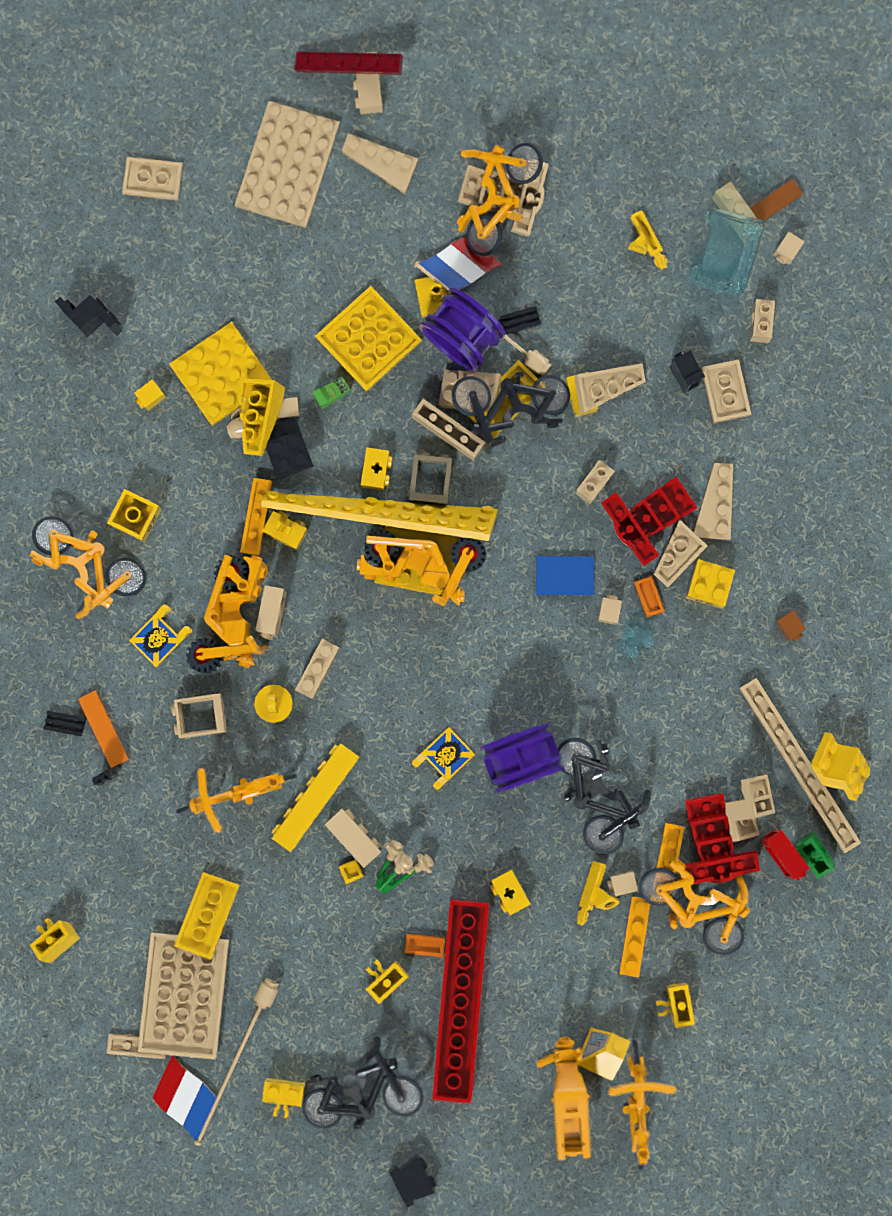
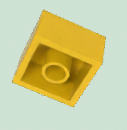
M124 489L107 524L145 543L162 508Z
M698 559L695 561L685 598L720 609L724 608L735 570Z

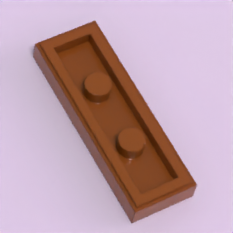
M791 179L751 206L750 209L759 222L763 223L801 197L803 192L795 181Z

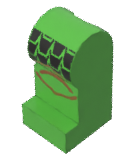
M340 377L321 389L318 388L313 391V396L323 410L348 394L351 389L345 379Z

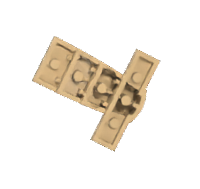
M532 158L529 160L531 167L527 168L524 180L531 178L538 168V160ZM543 162L539 176L528 184L516 183L507 174L514 195L520 198L519 207L513 211L523 215L521 221L513 220L511 232L526 237L530 235L534 217L539 212L544 200L543 184L549 164ZM467 165L457 202L469 206L474 204L480 207L487 201L489 189L488 187L481 186L485 170ZM493 171L491 178L495 181L497 195L506 196L498 172ZM494 204L489 211L498 212L502 205Z

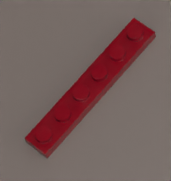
M296 52L294 70L301 73L401 75L404 56L402 54Z

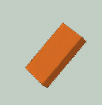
M652 576L633 582L646 618L665 612Z
M407 933L405 953L443 958L445 937Z

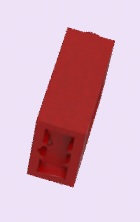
M774 829L760 839L786 878L800 880L807 875L806 871L810 868L781 829Z

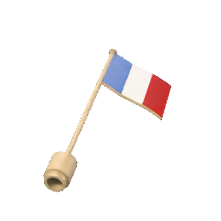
M466 237L455 241L437 255L421 263L419 261L414 263L415 268L418 267L446 291L449 288L461 290L474 283L490 270L503 265L492 255L478 256L474 254L468 247ZM471 239L473 247L478 252H487L473 239ZM505 334L504 339L525 355L523 358L525 360L524 365L536 375L543 377L552 366L549 360L536 349L533 352L531 350L526 352Z
M265 978L260 983L253 998L256 1001L255 1005L258 1006L257 1011L217 1097L203 1081L184 1068L174 1055L171 1056L152 1097L165 1113L175 1119L195 1139L194 1143L196 1146L202 1144L201 1139L261 1009L271 1007L279 991V984L271 979Z

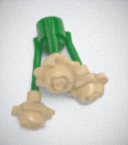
M392 840L390 843L384 844L389 853L382 870L376 876L378 880L374 884L381 893L386 894L416 872L419 873L423 870L432 873L431 868L434 862L427 854H417L418 864L413 867V860L408 855H405L403 851L404 846L400 842ZM394 860L396 863L394 872L391 875L388 873L384 874L390 862ZM407 873L397 881L394 880L397 874Z

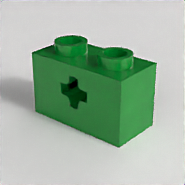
M814 831L796 841L795 848L817 879L835 869V861Z

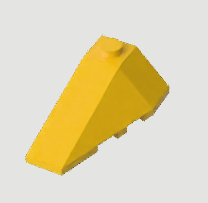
M241 378L238 402L241 405L240 420H242L243 424L242 441L244 454L263 456L282 407L285 387L274 380Z

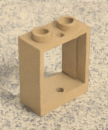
M266 585L264 587L255 630L263 639L273 640V637L278 638L287 592L284 589Z
M222 694L174 700L172 714L176 716L177 724H174L175 735H178L180 739L227 732ZM213 700L217 728L185 733L182 705Z

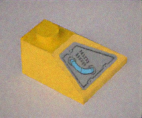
M590 1028L581 1049V1061H578V1066L612 1081L624 1060L631 1041L611 1032Z

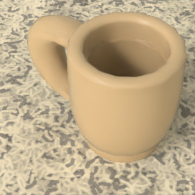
M241 407L233 411L231 421L226 425L228 434L232 439L242 438V420H240V417L236 418L241 413Z

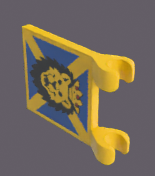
M165 604L129 640L155 667L192 632L189 626H184L177 634L162 619L171 611V608Z
M448 727L412 761V765L417 768L427 760L442 775L433 784V787L439 790L475 754Z

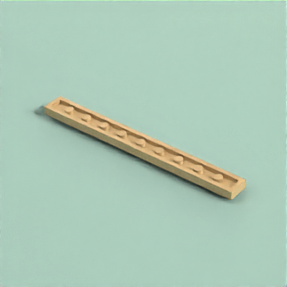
M757 678L740 687L739 689L842 852L846 853L861 844L829 791L820 782L808 758Z

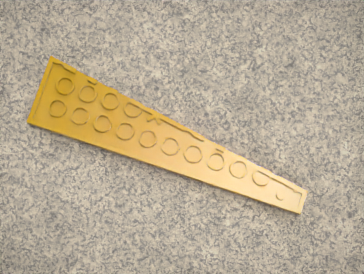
M275 491L266 492L261 503V507L485 541L490 540L498 509H493L491 506L479 508L397 502L393 500L384 501L377 500L374 497L356 499L278 493Z

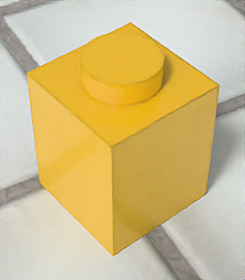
M153 379L134 392L138 397L135 399L141 409L145 407L148 411L166 398Z

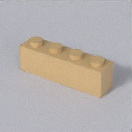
M422 399L412 413V418L472 461L476 460L485 447L483 440L425 399Z

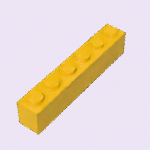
M341 743L339 746L334 745L329 752L331 755L327 762L324 760L317 769L320 771L316 778L314 776L311 777L306 784L308 786L306 792H301L297 796L295 807L287 810L283 816L285 821L282 825L278 823L272 831L274 834L272 839L289 852L294 850L360 758Z

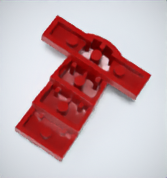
M677 476L641 500L630 510L617 492L601 502L614 522V531L617 538L622 544L631 547L643 566L660 556L648 538L671 526L698 508Z
M723 793L684 800L692 838L700 861L685 864V870L693 875V884L703 882L724 883L738 875L760 871L756 850L734 855Z

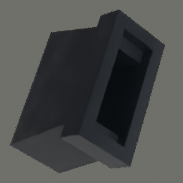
M691 350L686 353L681 351L676 354L669 368L683 393H686L701 385L705 375L700 370Z
M418 1154L399 1168L397 1165L389 1168V1174L407 1208L414 1205V1200L435 1194L434 1187L437 1186L433 1176H428L425 1170L428 1166L424 1158H419Z

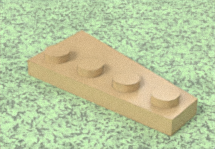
M351 134L347 135L342 148V153L400 190L403 194H406L418 163V158Z
M643 364L574 375L580 413H585L645 383Z
M713 464L694 529V533L700 539H731L733 464Z

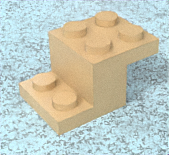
M768 775L741 780V790L744 798L725 803V812L728 817L729 831L733 842L758 836L759 831L756 818L775 813Z

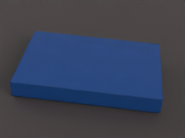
M536 556V595H594V557Z

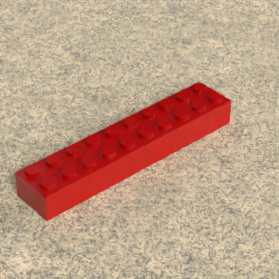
M450 899L432 1100L472 1104L489 902Z

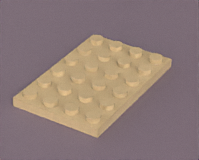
M268 101L235 207L307 228L340 122Z
M152 932L138 1052L217 1059L229 940L219 939L213 958L210 960L174 947L178 935Z

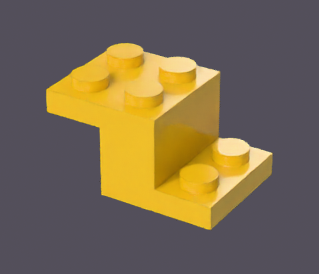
M824 733L811 762V767L823 786L843 789L849 800L857 801L859 795L863 792L865 780L870 775V767L859 748L837 744L832 733Z

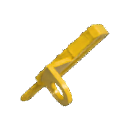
M643 211L632 214L630 219L639 237L629 243L628 249L644 255L648 251L650 257L654 256L653 262H655L656 267H660L661 270L667 268L668 260H666L665 255L661 254L663 251L662 246L657 240Z
M593 861L582 897L579 901V906L582 908L578 911V916L576 917L578 925L583 926L587 922L588 910L593 911L594 905L595 908L608 910L619 904L618 898L610 896L600 888L606 864Z

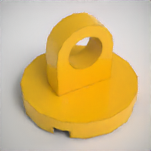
M272 684L265 686L258 692L255 697L254 706L256 713L261 719L266 722L277 723L289 716L293 708V700L287 689L280 685Z

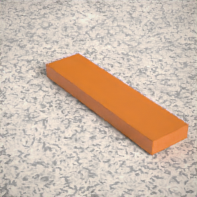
M97 691L79 698V703L110 767L113 768L128 761L129 758Z

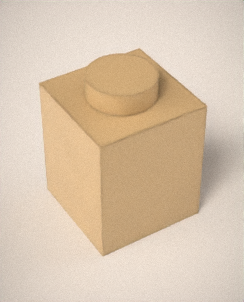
M788 232L774 253L776 260L782 264L787 263L790 265L805 241Z
M607 595L606 598L603 597L597 621L617 625L622 601L612 595Z
M633 871L609 876L610 881H607L609 892H613L614 896L638 891Z

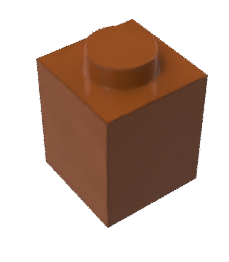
M794 610L775 621L787 641L791 639L796 641L804 636L802 632L806 628Z

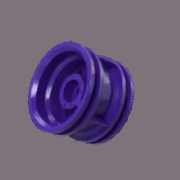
M449 288L447 295L441 298L442 305L433 315L428 314L425 317L426 322H421L419 328L425 337L452 361L470 372H476L478 369L477 365H481L484 362L483 354L491 345L497 346L500 342L499 339L504 338L506 333L497 319L481 304L456 288Z
M549 722L479 747L480 751L484 750L485 752L482 758L489 773L491 783H496L497 789L494 790L495 794L565 769L564 765L560 766L558 762L562 758L557 749L553 733H548L546 727L550 726Z

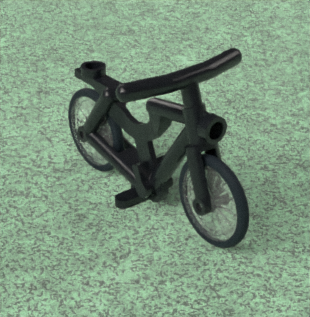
M516 372L511 379L506 378L501 382V391L485 416L484 412L488 409L491 402L490 389L482 379L467 376L455 383L452 389V402L462 414L475 417L477 423H472V433L484 436L487 443L484 451L489 454L494 447L506 441V437L503 435L493 439L491 432L512 428L514 422L511 418L515 413L525 412L531 415V422L533 424H547V428L559 427L558 424L563 423V418L549 419L543 415H556L566 409L570 401V392L567 384L557 376L546 375L539 378L533 386L523 385L520 379L524 376V373ZM517 393L531 396L536 408L527 404H521ZM507 396L512 407L506 411L502 417V422L490 424Z
M569 738L564 740L557 748L562 758L558 762L560 766L564 765L565 767L561 771L570 777H574L575 790L571 787L565 792V801H570L573 796H576L574 805L578 809L591 808L619 817V819L615 820L607 815L595 816L586 823L583 830L584 841L592 851L603 855L614 853L621 847L624 840L622 827L628 824L629 829L640 826L637 817L647 811L652 793L650 790H645L642 803L632 808L621 788L609 791L602 783V773L607 772L610 767L606 756L609 754L607 744H602L601 740L596 741L600 754L599 760L596 759L595 750L589 742L581 738ZM595 769L593 776L594 786L585 792L583 776L588 775ZM600 793L607 799L619 801L625 811L591 800Z
M375 1037L370 1050L360 1058V1063L365 1065L373 1057L377 1063L356 1070L355 1076L359 1080L352 1087L339 1085L338 1077L336 1076L321 1078L320 1074L310 1076V1080L306 1082V1087L323 1085L326 1086V1089L318 1088L310 1091L303 1100L302 1110L306 1120L311 1125L321 1129L335 1126L340 1121L342 1115L355 1116L356 1121L353 1124V1128L357 1130L363 1126L366 1120L373 1118L375 1115L374 1104L384 1079L387 1080V1083L382 1092L383 1102L387 1109L397 1116L407 1117L419 1111L423 1104V1091L414 1079L395 1074L394 1070L398 1068L396 1058L386 1059L379 1051L381 1038ZM379 1071L367 1101L360 1091L367 1082L368 1074ZM336 1094L351 1096L357 1105L342 1104Z

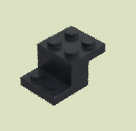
M89 295L76 308L68 299L64 301L59 297L55 301L59 308L87 338L103 323L116 336L122 332L119 327L121 323L98 297L94 299Z
M294 417L274 425L266 445V450L278 481L314 467L296 418Z

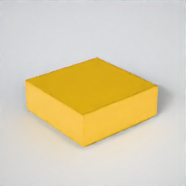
M356 859L338 866L346 884L364 877Z

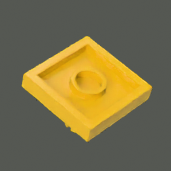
M430 277L416 279L415 286L421 316L433 315L442 305L441 298L447 295V291Z

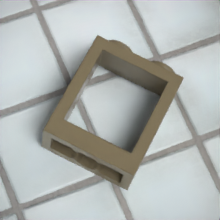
M419 452L418 455L414 454L409 502L438 505L448 504L452 458L445 454H437V457L430 456L426 452ZM418 462L447 465L443 495L415 493Z

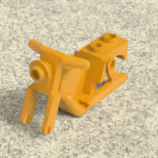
M560 1037L555 1042V1046L559 1050H554L552 1054L536 1062L539 1068L554 1061L556 1062L553 1097L550 1100L554 1103L558 1160H565V1155L574 1157L578 1154H583V1158L591 1157L588 1111L590 1095L587 1094L581 1073L578 1072V1061H581V1049L571 1050L575 1042L569 1037Z

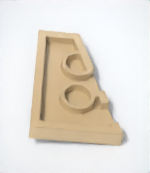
M679 520L654 576L669 588L708 545Z

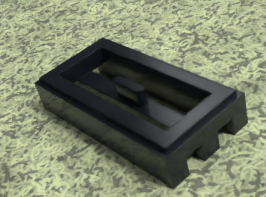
M536 306L500 316L506 335L541 325ZM531 312L534 313L533 315L505 322V320ZM532 319L536 320L532 323L507 329V326H511Z
M47 711L46 723L43 729L82 737L86 718ZM51 715L80 720L81 724L51 719ZM54 723L79 728V732L49 727V725Z
M106 770L93 777L92 781L95 786H101L105 782L111 781V778H116L119 775L116 770Z

